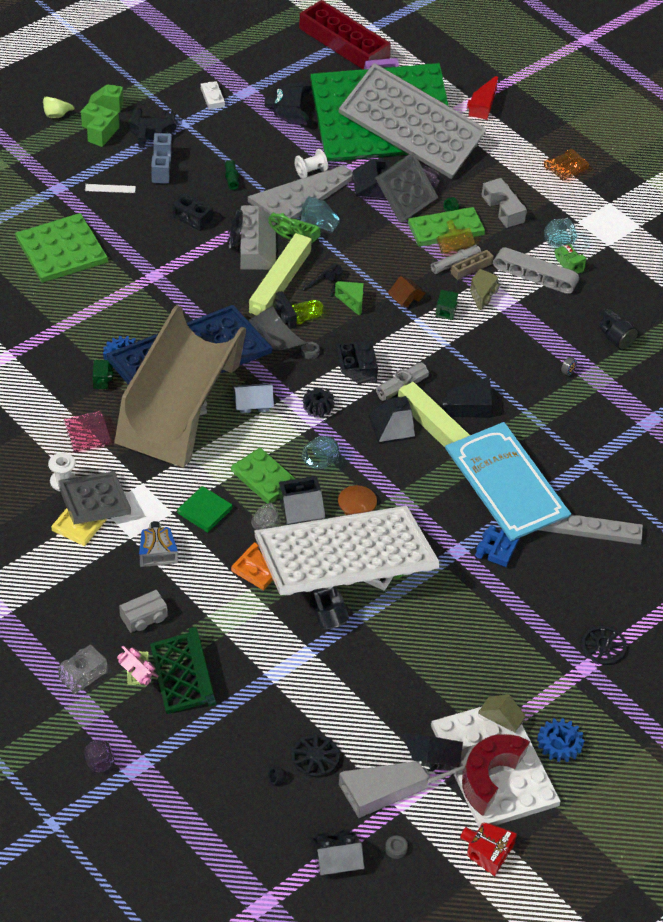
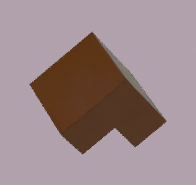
M400 275L388 291V294L401 306L407 308L413 300L420 301L425 292L412 280Z

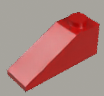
M497 76L475 91L471 100L468 99L467 109H469L470 117L488 120L497 91Z

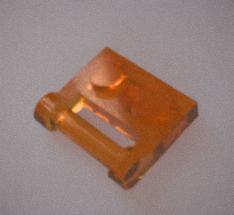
M569 149L552 160L544 161V167L547 170H551L564 181L588 169L589 163L573 149Z

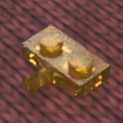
M454 220L446 222L450 232L437 237L442 254L475 245L471 229H456Z

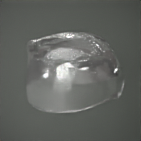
M272 503L261 506L252 517V526L256 530L279 527L281 525L280 516Z

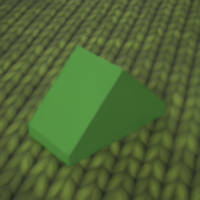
M336 282L335 296L356 314L360 315L362 312L364 283Z

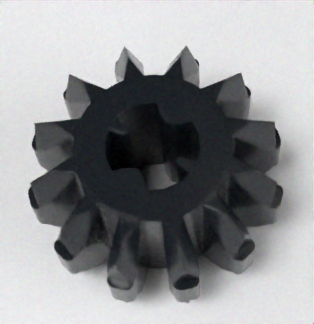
M316 387L313 390L308 389L303 397L304 410L307 411L308 415L313 414L314 417L321 416L323 418L324 414L329 415L334 408L333 394H330L329 390L324 391L323 387L321 389Z

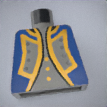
M153 521L149 524V529L142 530L139 551L140 567L178 564V550L169 527H161L160 522Z

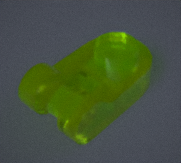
M310 300L292 305L297 314V324H302L305 320L317 318L323 313V304L318 300Z

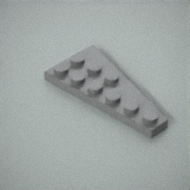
M342 165L248 196V202L254 206H260L270 215L273 212L276 214L284 213L290 219H297L353 180L352 171Z

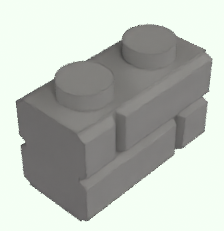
M157 590L119 605L120 617L130 633L136 630L142 631L147 625L154 622L160 623L168 617L167 605Z

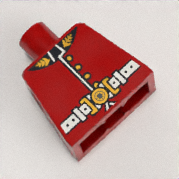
M482 823L477 832L465 827L460 839L469 843L467 856L491 875L496 876L514 847L517 834L488 823Z

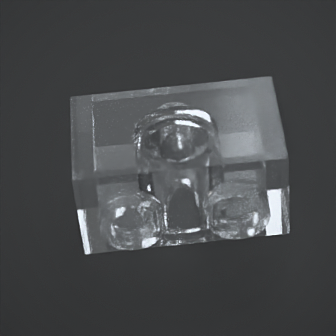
M90 644L86 648L80 649L72 658L60 664L58 667L59 680L76 694L107 672V660Z

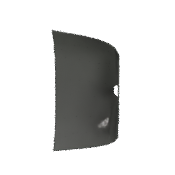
M273 306L249 320V323L272 346V349L289 350L310 343L303 341L283 323Z

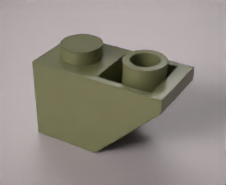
M479 269L472 278L470 293L479 310H482L485 305L490 303L492 295L496 294L499 289V276Z

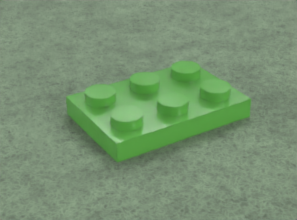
M258 448L231 466V472L268 505L279 499V482L295 479L261 448Z

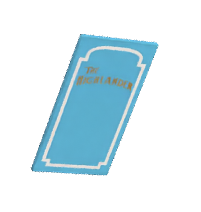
M505 422L445 446L447 452L510 541L571 516L567 507Z

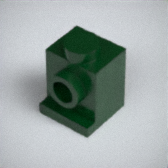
M94 360L93 389H108L109 382L113 380V366L108 360Z

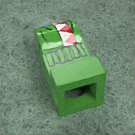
M566 244L555 249V257L562 267L572 270L577 274L584 271L587 258L583 254L578 255L572 245Z

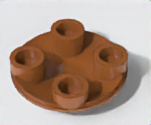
M353 485L341 491L338 497V504L345 515L375 511L377 498L369 488Z

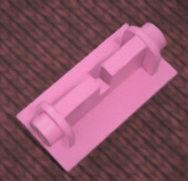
M122 646L125 653L122 652L118 655V662L128 672H131L135 667L136 669L131 675L141 685H148L151 682L150 677L152 675L159 677L154 672L155 667L147 660L144 662L140 658L141 653L133 647L129 649Z

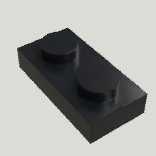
M283 291L277 292L276 301H274L275 310L280 312L283 323H286L289 329L296 328L297 314Z

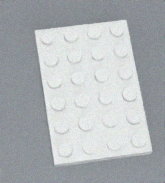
M481 707L431 722V727L436 737L463 742L462 749L498 734L516 735L529 740L522 724L514 733L479 715L478 712ZM531 742L525 756L516 769L503 766L504 771L489 776L491 781L498 787V791L493 803L484 816L479 814L465 797L462 787L464 770L454 774L478 827L482 823L496 826L560 805V800Z

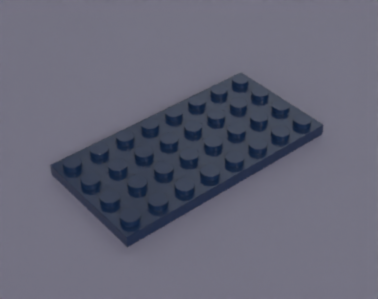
M234 305L187 322V325L195 335L212 343L228 342L235 337L241 327L246 328L240 365L272 353V346ZM158 334L106 354V359L128 385Z

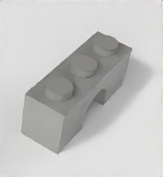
M502 178L483 183L482 197L489 206L500 205L498 218L506 228L525 222L526 207L522 205L516 194L510 190L508 184Z

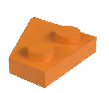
M254 542L231 566V571L264 591L273 581V578L263 555L258 549L259 546Z

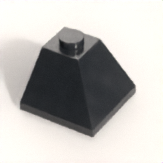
M407 396L390 398L369 414L378 444L415 439L412 410Z

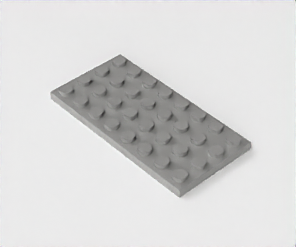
M375 63L338 111L340 114L408 154L415 153L418 160L451 179L487 130L480 124Z

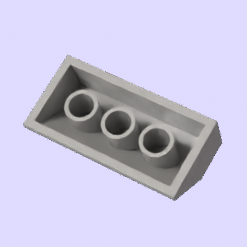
M241 205L243 212L241 269L270 270L276 262V232L269 225L268 217L270 214L260 206Z

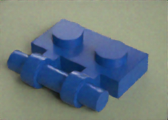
M490 525L482 535V542H479L476 547L475 556L482 558L487 553L489 554L488 561L507 567L520 538L510 541L502 529L498 533L495 532L496 527ZM491 541H495L494 545H490L489 543Z

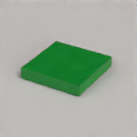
M201 486L177 509V513L208 533L232 510V504L204 486Z

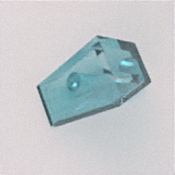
M308 196L302 206L301 221L333 232L340 221V218L323 200Z

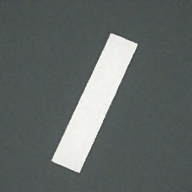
M86 184L85 191L135 193L136 186Z

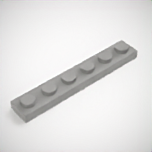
M571 515L539 530L641 544L643 525Z

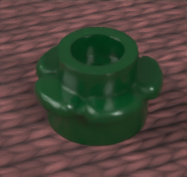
M455 197L446 199L443 203L444 210L446 212L458 210L459 202Z

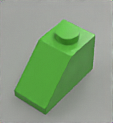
M105 85L91 95L89 102L120 113L124 102L123 87Z

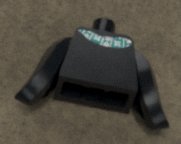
M294 82L285 85L283 88L276 89L274 98L265 97V107H274V115L280 117L285 122L307 125L310 119L302 111L303 97L312 91L311 82Z

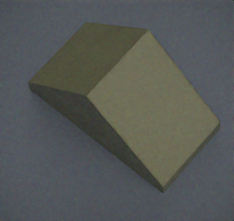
M509 694L488 697L478 712L479 715L516 733L526 717Z

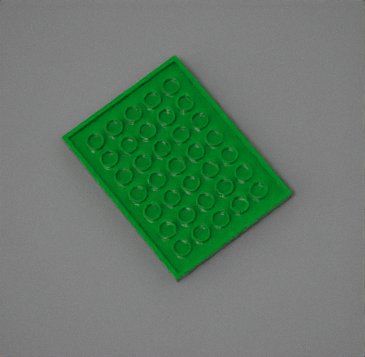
M440 63L384 68L449 106ZM369 69L310 75L323 151L328 162L409 155L407 152L338 112L340 106Z

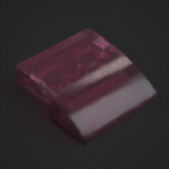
M101 411L63 420L73 453L111 444Z

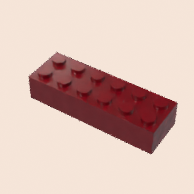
M320 0L300 12L299 29L358 67L364 69L365 61L390 59V42L325 1Z

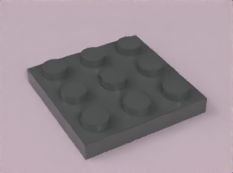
M415 153L409 154L375 177L399 223L404 222L438 198Z
M115 471L58 480L59 490L73 524L131 515V507Z

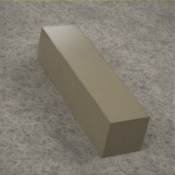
M485 250L452 265L451 274L457 280L493 264L494 256L488 250Z

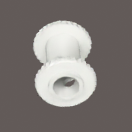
M317 149L313 157L302 159L300 156H296L295 167L298 175L301 178H306L307 172L319 168L322 172L327 171L328 161L324 152L321 149Z
M57 453L48 462L50 470L54 472L50 478V484L57 491H60L58 480L76 478L72 472L76 461L68 453Z

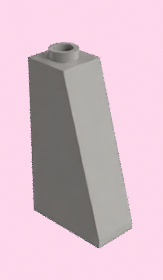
M419 761L343 771L339 775V786L358 818H361L426 790L430 775L428 770L422 767Z

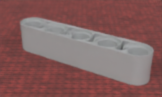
M505 247L500 249L493 261L494 267L500 271L566 294L572 293L579 281V275L572 270Z

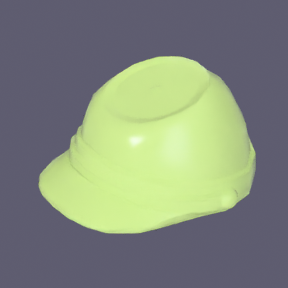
M51 97L43 99L44 112L49 118H60L66 112L74 110V106L67 102Z

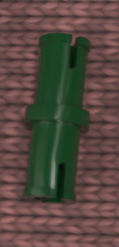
M228 160L225 162V178L228 180L229 189L235 190L239 187V174L236 170L235 161Z

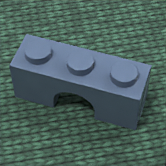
M154 134V156H152L151 166L152 183H169L172 153L171 134Z

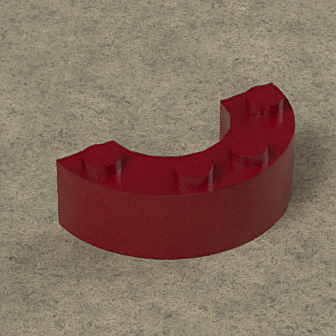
M498 734L483 739L471 750L462 775V787L470 805L482 816H484L493 803L498 791V787L491 781L488 771L497 766H508L516 769L526 754L530 744L529 740L516 735Z

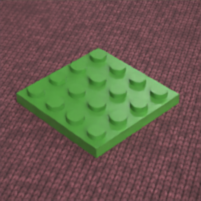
M81 213L15 233L18 243L42 283L108 262L107 255Z

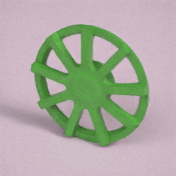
M273 212L268 217L269 225L279 235L290 240L295 233L304 236L303 227H300L295 222V219L286 217L284 213L276 214Z

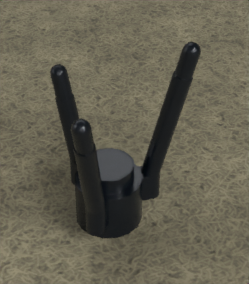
M333 263L328 269L321 272L316 279L303 287L302 290L305 291L326 277L329 281H335L329 294L332 297L335 292L336 282L343 279L341 277L343 274L342 267L337 263Z

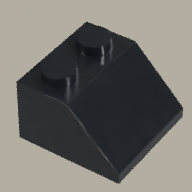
M403 733V739L412 759L420 761L421 766L434 768V764H438L437 769L449 771L451 767H460L463 742Z

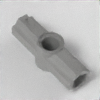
M417 363L407 370L400 369L396 371L393 378L376 387L378 397L382 401L392 398L398 394L402 386L408 385L411 382L416 384L428 377L429 371L423 363Z

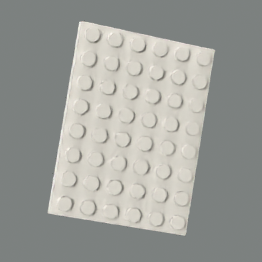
M407 506L254 530L255 539L280 595H291L302 591L310 592L314 589L332 588L343 584L351 585L361 581L369 582L374 579L391 578L402 574L410 575L420 571L428 572L439 568L438 558Z

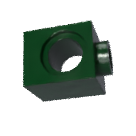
M441 290L435 317L453 320L459 293Z

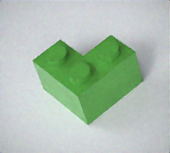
M89 102L81 111L82 127L87 128L88 142L103 147L119 128V113Z

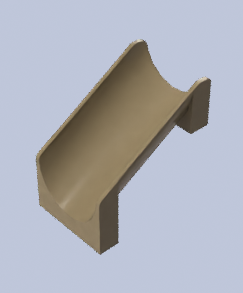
M176 305L122 396L115 444L184 468L192 459L200 410L222 370L233 373L240 365L246 328L241 327L235 337L228 342H208L194 334L186 323L182 306Z

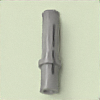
M477 245L465 250L461 249L454 255L432 263L431 269L434 274L451 268L452 265L481 253V250Z

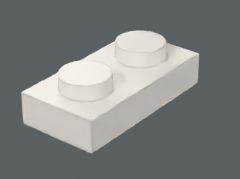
M217 81L202 83L201 90L208 109L225 107V101Z

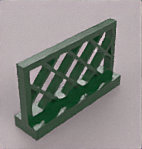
M197 627L189 628V633L150 643L156 672L159 675L158 681L166 714L208 703L209 707L217 705ZM188 641L184 651L176 647L180 642ZM166 647L168 651L162 656L156 652V649ZM173 651L181 654L176 662L168 658ZM184 657L192 659L188 667L180 664ZM165 662L173 665L168 673L161 670ZM177 668L184 670L180 678L172 675ZM189 673L196 676L192 684L184 681ZM169 679L177 682L172 690L164 686ZM180 685L189 688L184 696L176 692ZM193 690L201 694V698L194 700L188 697ZM173 696L181 699L178 704L169 706L168 702Z

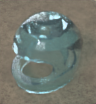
M568 218L554 219L545 227L544 237L550 246L561 247L566 244L571 245L577 240L575 227ZM566 226L568 227V229H569V231H570L571 238H570V236L568 235Z
M330 436L316 437L312 442L305 445L302 451L303 461L311 468L324 469L338 459L339 445ZM308 448H311L314 455L321 460L319 463H315L309 458Z

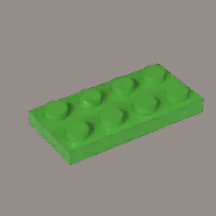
M474 207L408 219V225L418 247L481 236L485 232Z

